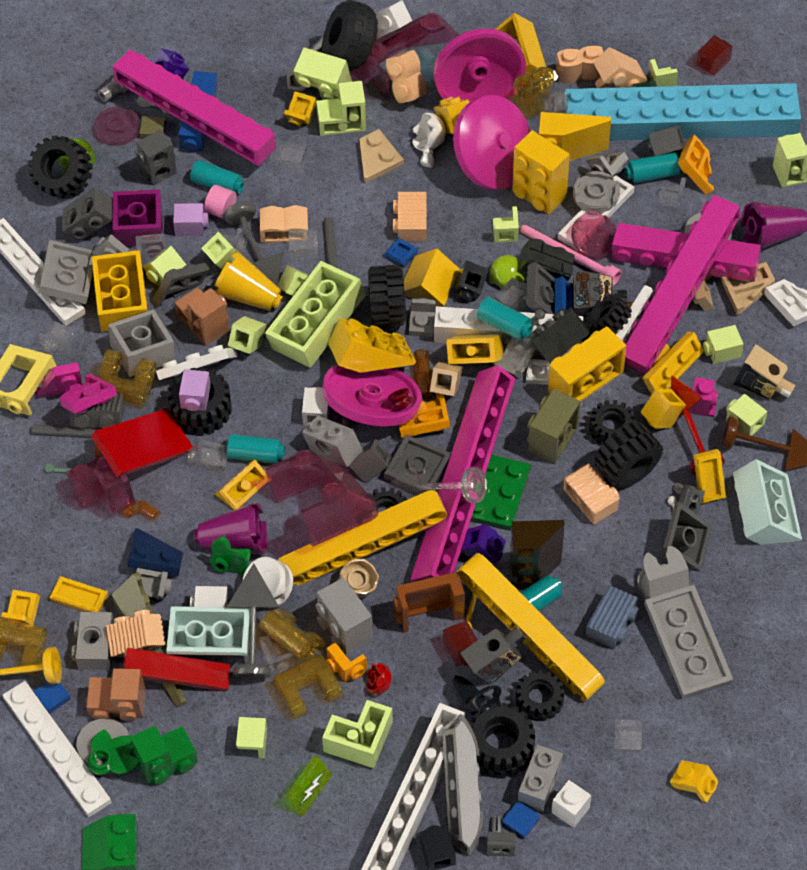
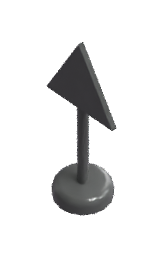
M242 201L231 205L223 214L224 220L231 226L242 225L257 258V262L252 264L278 286L283 252L263 259L247 223L256 213L253 202Z
M254 563L227 605V608H250L249 663L239 664L234 667L233 676L238 678L270 677V668L267 665L255 663L256 609L279 606Z

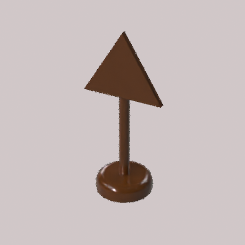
M731 415L728 417L721 449L730 450L735 439L738 438L787 451L785 471L807 467V440L796 430L792 429L790 444L785 445L737 432L739 419Z

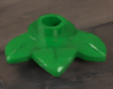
M221 536L213 541L211 545L213 554L209 560L211 566L221 573L234 572L244 575L250 565L248 563L251 554L250 549H231L230 542L225 536Z
M105 729L99 731L91 741L92 753L87 761L89 769L95 774L104 775L109 772L125 774L136 768L139 761L131 756L133 750L132 735L111 739L110 734ZM100 760L106 761L103 765H97Z

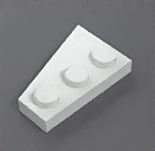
M219 345L208 349L209 354L200 356L199 352L185 357L186 361L177 364L176 360L162 364L163 369L156 372L159 380H165L181 375L184 369L196 368L197 370L199 367L211 366L224 359L237 358V351L235 348L223 349V346Z

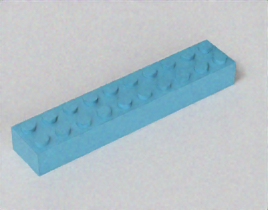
M796 83L565 89L564 114L611 117L609 141L647 140L650 138L649 133L679 124L684 139H688L694 134L697 138L776 137L799 133L801 123Z

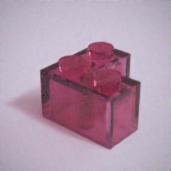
M104 456L66 471L72 493L80 508L103 499L112 513L136 504L129 479L126 475L117 477Z

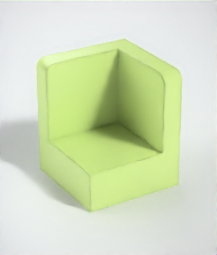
M652 59L649 62L648 77L652 87L677 86L678 71L677 69H671V67L658 69L655 59Z
M517 206L512 207V217L493 218L494 242H518Z
M219 232L201 248L221 269L224 268L227 261L232 264L235 259L232 257L234 252L240 253Z
M286 265L277 287L294 296L309 275Z
M239 717L236 747L238 749L258 750L259 758H265L266 718Z

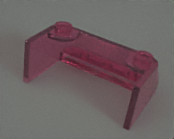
M428 13L416 17L401 28L376 39L370 56L358 70L377 92L388 101L390 100V76L382 69L379 63L430 35L443 48L459 35L439 14Z
M301 450L294 456L265 468L276 504L320 484L325 486L320 493L322 501L301 510L312 547L367 523L378 516L379 511L375 500L344 467L314 452Z

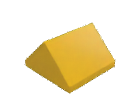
M437 248L414 256L404 279L405 297L435 300V305L445 307L460 269Z

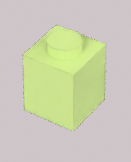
M170 246L158 253L143 268L148 279L159 286L166 272L171 269H181L186 263L174 248Z
M246 316L242 317L232 325L228 346L251 354L261 346L266 324Z
M736 325L707 331L706 342L703 343L705 355L710 356L713 364L740 358L744 344Z
M745 394L738 400H732L726 409V422L730 415L739 419L738 431L740 433L752 436L765 424L767 411Z

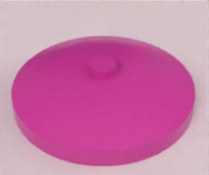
M476 29L457 36L442 49L434 65V81L443 99L460 96V99H468L470 102L487 95H497L509 99L517 91L524 79L526 61L520 45L509 34L495 29Z
M487 95L470 101L461 110L454 128V150L458 163L465 175L479 187L487 190H501L513 186L514 147L531 132L527 120L520 109L504 97Z
M337 364L327 371L322 385L323 397L332 409L348 419L373 426H394L410 421L419 412L422 400L420 388L415 381L396 368L360 373ZM408 388V396L412 397L413 402L403 408L392 409L391 405L393 402L388 400V396L397 390Z

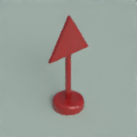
M671 376V389L686 404L677 420L684 415L699 453H703L705 449L689 413V410L702 400L703 397L676 377ZM721 454V460H722V466H723L725 460H724L723 455ZM693 458V460L690 462L689 468L691 470V473L696 476Z

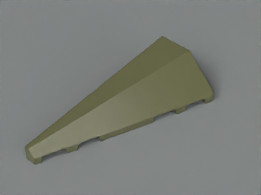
M139 572L132 574L112 594L114 607L120 617L130 616L132 618L134 617V612L141 610H150V614H154L149 603L148 594L145 593ZM165 644L164 646L147 651L167 654V646ZM161 682L176 707L187 704L180 685Z

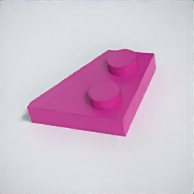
M78 362L53 367L49 371V375L45 376L42 380L43 387L36 389V399L64 394L70 391L76 383L82 386Z
M89 373L85 376V383L82 386L76 383L70 391L60 397L61 406L74 414L82 413L87 408L96 404H103L109 398L116 396V388L114 385Z

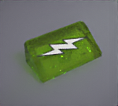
M317 755L313 756L285 796L287 809L301 817L306 814L332 777L329 769Z

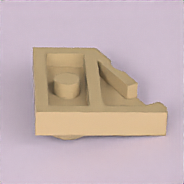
M379 129L359 139L365 183L404 164V159Z
M767 262L759 264L755 282H749L748 280L739 281L726 276L720 279L737 315L741 314L762 297L766 287L775 284V279Z

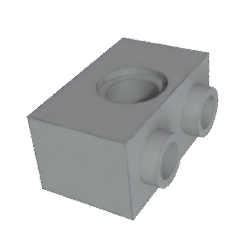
M317 416L302 431L312 453L345 467H348L363 451L353 429Z
M80 612L79 622H75L74 636L77 638V645L72 646V661H76L78 670L110 671L111 655L106 625L114 624L112 612ZM93 639L98 640L97 642L92 644L88 643L90 640Z
M540 745L536 746L519 789V802L530 809L544 813L562 767L563 753Z

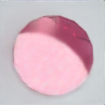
M116 106L107 108L97 116V120L94 122L96 137L102 143L109 146H121L130 143L138 136L140 121L133 110H126Z
M596 211L586 212L577 218L571 230L573 245L578 252L594 260L604 258L612 252V243L616 233L615 225L606 215L598 214L599 212Z

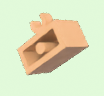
M610 47L593 62L601 76L595 82L597 88L641 87L647 81L637 60Z

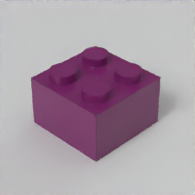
M160 189L113 192V235L126 247L163 245V206Z

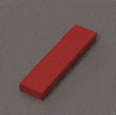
M126 648L123 669H140L143 679L227 692L229 689L230 664L133 648Z

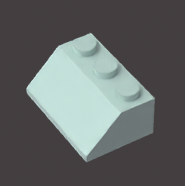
M757 459L734 471V488L738 496L739 511L742 515L743 532L746 538L760 545L801 541L802 536L788 474Z
M171 606L167 654L247 655L249 651L250 608Z

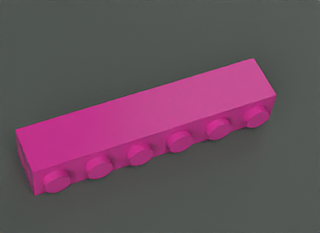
M618 223L612 243V258L621 262L667 268L672 260H676L679 255L678 249L682 241H687L690 234ZM727 240L707 275L719 278L726 276L739 281L748 280L749 282H755L760 263L761 245Z

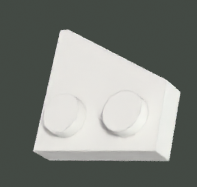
M785 279L765 288L764 295L793 327L807 321V290L798 288L795 284Z

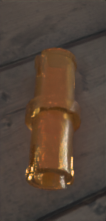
M419 349L414 352L416 370H414L413 375L423 399H430L433 396V392H430L433 370L430 369V353L426 350L424 355V349Z

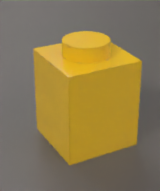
M655 389L641 410V413L647 419V423L653 428H671L686 404L672 389Z

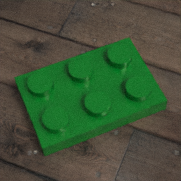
M491 454L470 521L511 531V521L515 520L531 464Z

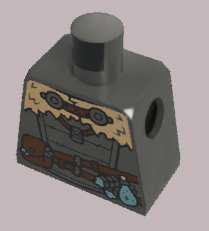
M574 270V311L578 316H583V320L588 317L586 314L592 311L590 308L596 306L598 300L602 301L603 297H608L609 294L616 293L627 303V290H613V277Z
M515 627L507 635L498 629H494L463 650L461 655L476 675L492 684L521 659L522 656L516 647L527 638L519 627Z

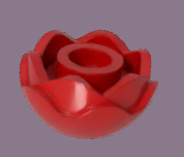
M381 662L379 664L372 663V668L366 674L369 681L366 689L372 695H381L391 685V671Z

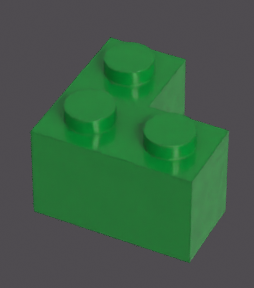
M155 725L131 736L135 758L139 761L138 765L149 786L154 783L162 784L177 772H188L198 763L197 753L183 726L161 736Z

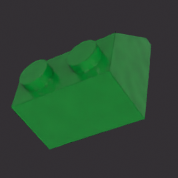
M135 814L107 815L83 827L82 870H138V823Z

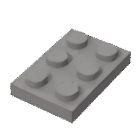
M49 240L38 293L86 304L93 272V250Z

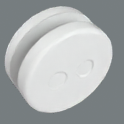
M261 557L254 560L246 569L243 579L254 563L278 606H280L287 600L292 591L293 575L290 568L283 562L270 557Z

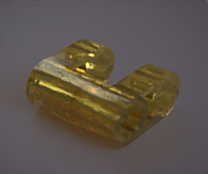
M548 67L534 69L517 77L514 81L513 104L520 109L526 120L541 114V112H546L552 107L553 95L548 89L554 84V72Z
M107 349L103 356L98 378L114 385L116 393H122L125 402L145 407L152 389L156 362L145 358L141 359L135 381L118 377L122 359L121 352Z
M273 609L263 617L259 628L298 659H314L323 650L326 641L315 632H302L295 626L296 617L287 610Z
M0 617V663L7 643L25 647L21 666L41 664L47 639V628ZM38 671L21 674L36 677Z
M321 654L273 676L274 685L294 719L307 714L306 706L298 691L316 682L321 686L329 702L343 697V692L336 677Z

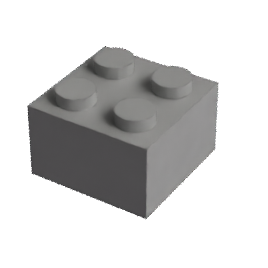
M154 309L109 324L110 346L129 377L161 367L162 364L175 360L174 341Z
M344 577L317 592L316 609L319 615L316 617L323 630L328 629L332 635L330 636L332 643H336L346 656L373 641L372 615Z

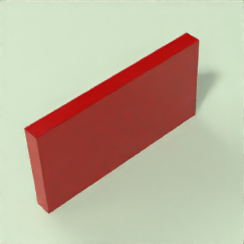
M168 408L96 430L91 435V438L117 477L180 457L194 449Z

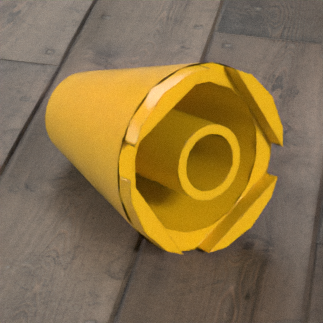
M237 251L232 254V257L235 258L232 264L227 261L215 283V286L219 289L213 291L217 295L221 294L226 299L271 311L272 308L277 309L283 299V296L280 295L281 289Z

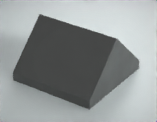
M675 502L661 563L668 564L665 557L668 546H673L683 555L688 569L701 571L712 525L680 502Z

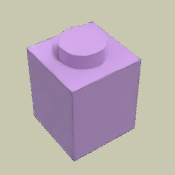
M203 203L174 204L173 223L175 236H204V227H209V215L204 213Z
M184 369L179 392L182 409L206 411L211 386L209 372Z

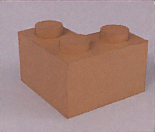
M197 287L174 302L176 316L205 346L229 331V317L226 310L227 302L221 294L217 295L211 288L203 293Z
M113 668L112 678L90 677L87 699L89 716H93L96 720L120 717L123 721H135L136 718H143L146 687L141 670Z

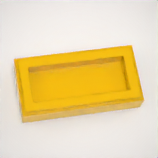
M715 449L693 455L697 487L705 491L701 503L704 504L726 498L721 452Z
M60 576L49 598L52 602L83 612H100L108 597V591Z

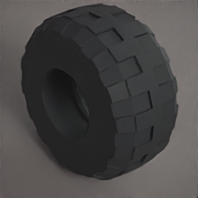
M346 0L338 4L334 11H332L323 34L322 53L346 60L349 71L361 68L370 56L376 40L378 19L373 9L366 4L353 0Z

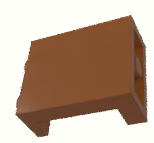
M458 572L396 586V597H393L396 625L401 624L403 633L409 632L408 617L445 608L451 609L454 621L463 619L465 593Z

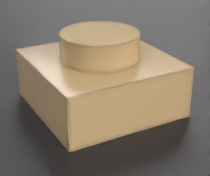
M703 281L693 297V301L696 305L699 304L704 311H707L714 307L710 289Z

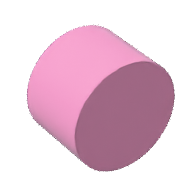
M219 185L212 186L205 200V212L224 219L223 214L226 209L236 203V192Z

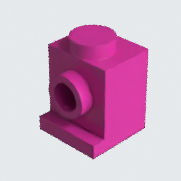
M695 377L693 390L701 395L703 399L693 406L689 413L714 417L718 391L713 390L715 380Z

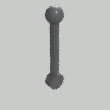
M541 309L536 310L535 316L531 318V324L538 319H544L545 311ZM510 335L504 336L503 343L505 345L511 344L514 337Z

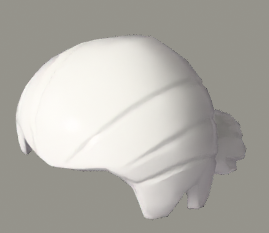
M424 113L419 124L413 128V132L417 134V137L412 140V143L416 149L423 151V156L420 160L421 165L433 168V149L437 148L444 141L446 128L439 116L433 113Z

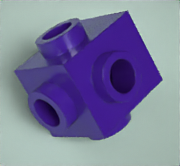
M160 48L151 61L155 64H160L165 70L172 74H177L182 79L190 70L185 64L183 56L175 51Z
M483 524L467 530L461 551L470 558L476 553H480L493 564L500 562L506 540L496 530Z

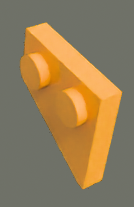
M694 134L687 139L678 164L681 170L689 175L703 193L708 195L714 190V186L708 182V177L712 175L710 153Z
M435 393L436 398L428 403H425L423 400L421 401L417 415L410 421L399 425L401 438H404L406 434L416 436L451 428L444 394Z

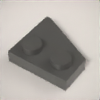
M206 263L191 264L185 268L171 269L166 272L163 281L151 300L154 308L162 306L164 299L171 294L176 298L201 285L210 271Z

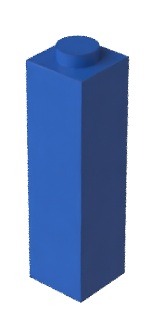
M194 71L191 85H196L201 91L216 97L218 91L217 73ZM182 121L178 134L180 148L187 151H203L206 135Z

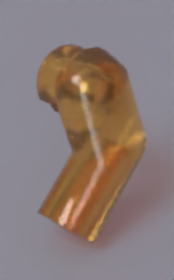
M127 500L123 503L124 507L121 509L122 514L128 518L133 517L135 512H140L152 521H155L161 514L159 509L145 500Z

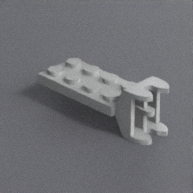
M668 546L665 556L668 564L660 565L656 557L649 552L646 553L643 559V570L639 572L637 577V586L643 601H645L644 605L681 697L686 698L732 683L733 677L695 585L689 586V570L683 555L675 547Z

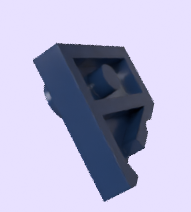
M135 528L127 567L161 573L164 571L168 572V575L179 577L183 552L141 529Z

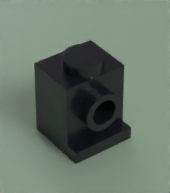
M466 260L460 268L453 292L459 294L458 298L462 301L471 302L472 300H477L481 295L489 269Z

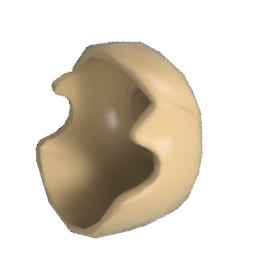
M353 559L347 562L339 576V579L345 578L359 598L369 596L374 592L379 580V574L376 572V569L365 559Z

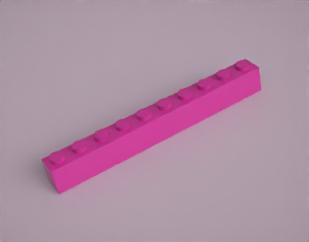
M499 365L480 371L477 374L438 493L447 516L440 523L427 528L412 572L411 582L455 571L515 382V378Z

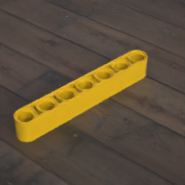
M434 490L426 491L280 557L278 561L283 562L290 568L293 575V585L297 584L299 586L336 570L353 559H360L438 524L446 518L447 512L438 492Z
M476 553L457 570L462 582L511 631L515 627L520 628L527 638L523 642L524 645L573 694L580 695V699L585 702L604 685V678L596 668L483 555Z

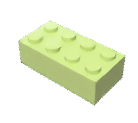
M320 261L265 332L271 349L311 368L328 346V340L339 318L347 320L366 296L361 280Z

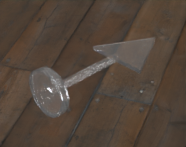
M413 464L385 488L389 490L392 487L395 493L400 490L402 496L405 495L408 499L424 493V490L461 489L464 498L469 503H480L486 494V478L479 467H470L464 471L461 482L421 484L416 467Z

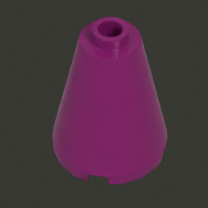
M759 202L746 204L742 211L741 227L745 226L747 235H742L746 243L761 245V249L805 233L807 231V212L800 208Z
M252 503L199 523L198 529L194 530L196 544H200L202 549L211 550L213 541L221 536H225L230 542L231 549H250L251 554H265L263 549L267 548L266 521H261L259 514L264 513L259 503Z

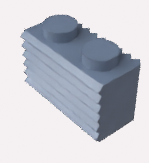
M609 585L586 627L585 637L612 649H615L618 642L623 643L628 633L626 628L628 622H634L639 612V608L636 607L637 597Z

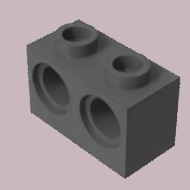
M161 129L136 142L138 149L136 157L140 162L138 170L144 180L148 179L152 185H155L177 173L173 144Z
M93 188L63 208L62 231L77 240H83L113 221V198L99 189Z

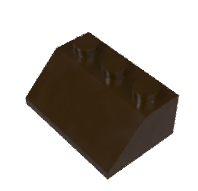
M564 520L511 521L510 577L511 584L514 587L526 589L544 576L549 575L561 564Z

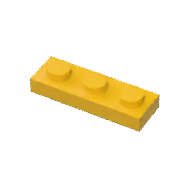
M688 331L642 378L651 395L655 389H668L671 386V376L678 379L704 352L695 332Z

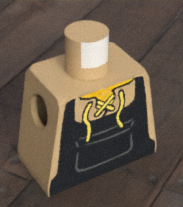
M756 344L733 384L769 401L775 391L789 398L796 386L783 378L788 369L787 365Z

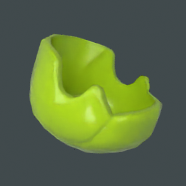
M503 255L493 261L488 277L490 283L498 285L501 290H515L523 284L527 274L518 271L520 262L518 258L511 255Z

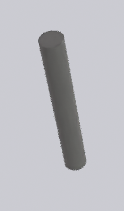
M32 425V435L91 438L94 430L102 428Z

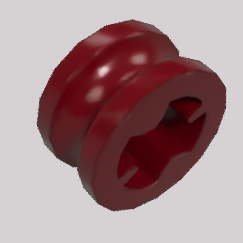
M408 388L397 390L388 396V400L393 402L391 405L392 409H400L413 402L412 397L408 396Z

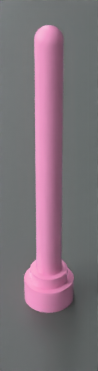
M523 225L520 228V232L529 238L541 239L548 245L562 247L567 252L575 254L574 262L591 271L613 277V287L619 281L622 274L621 269L613 265L604 267L527 225Z

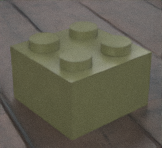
M553 389L549 397L545 396L542 399L538 414H533L528 422L527 428L530 431L527 442L529 443V453L556 464L578 429L580 401Z

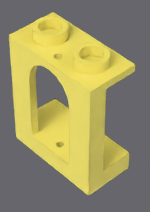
M10 344L0 359V383L11 365L27 370L29 373L17 390L9 393L0 390V407L8 409L15 414L22 413L31 416L32 411L28 402L44 376L49 375V371L56 367V363L52 355Z

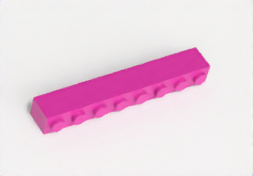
M130 49L112 66L115 82L255 165L259 166L276 149L275 133L271 129L259 125L248 116L242 115L232 106L223 104L213 95H208L201 91L196 85L187 83L177 74H172L165 70L160 64L151 62L143 54H138Z
M713 195L710 202L706 201L704 203L700 219L693 222L689 231L690 236L687 241H682L679 246V255L675 261L672 260L669 263L666 277L663 281L660 280L657 283L652 301L648 300L646 302L640 321H635L631 329L632 335L628 341H624L627 345L624 365L643 374H646L655 365L656 359L666 346L740 218V206L716 195Z

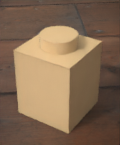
M438 362L433 368L430 392L455 396L459 390L463 366Z

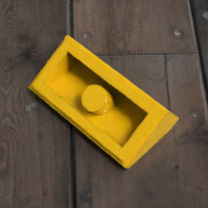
M253 460L222 486L215 495L233 510H236L271 478L257 461Z

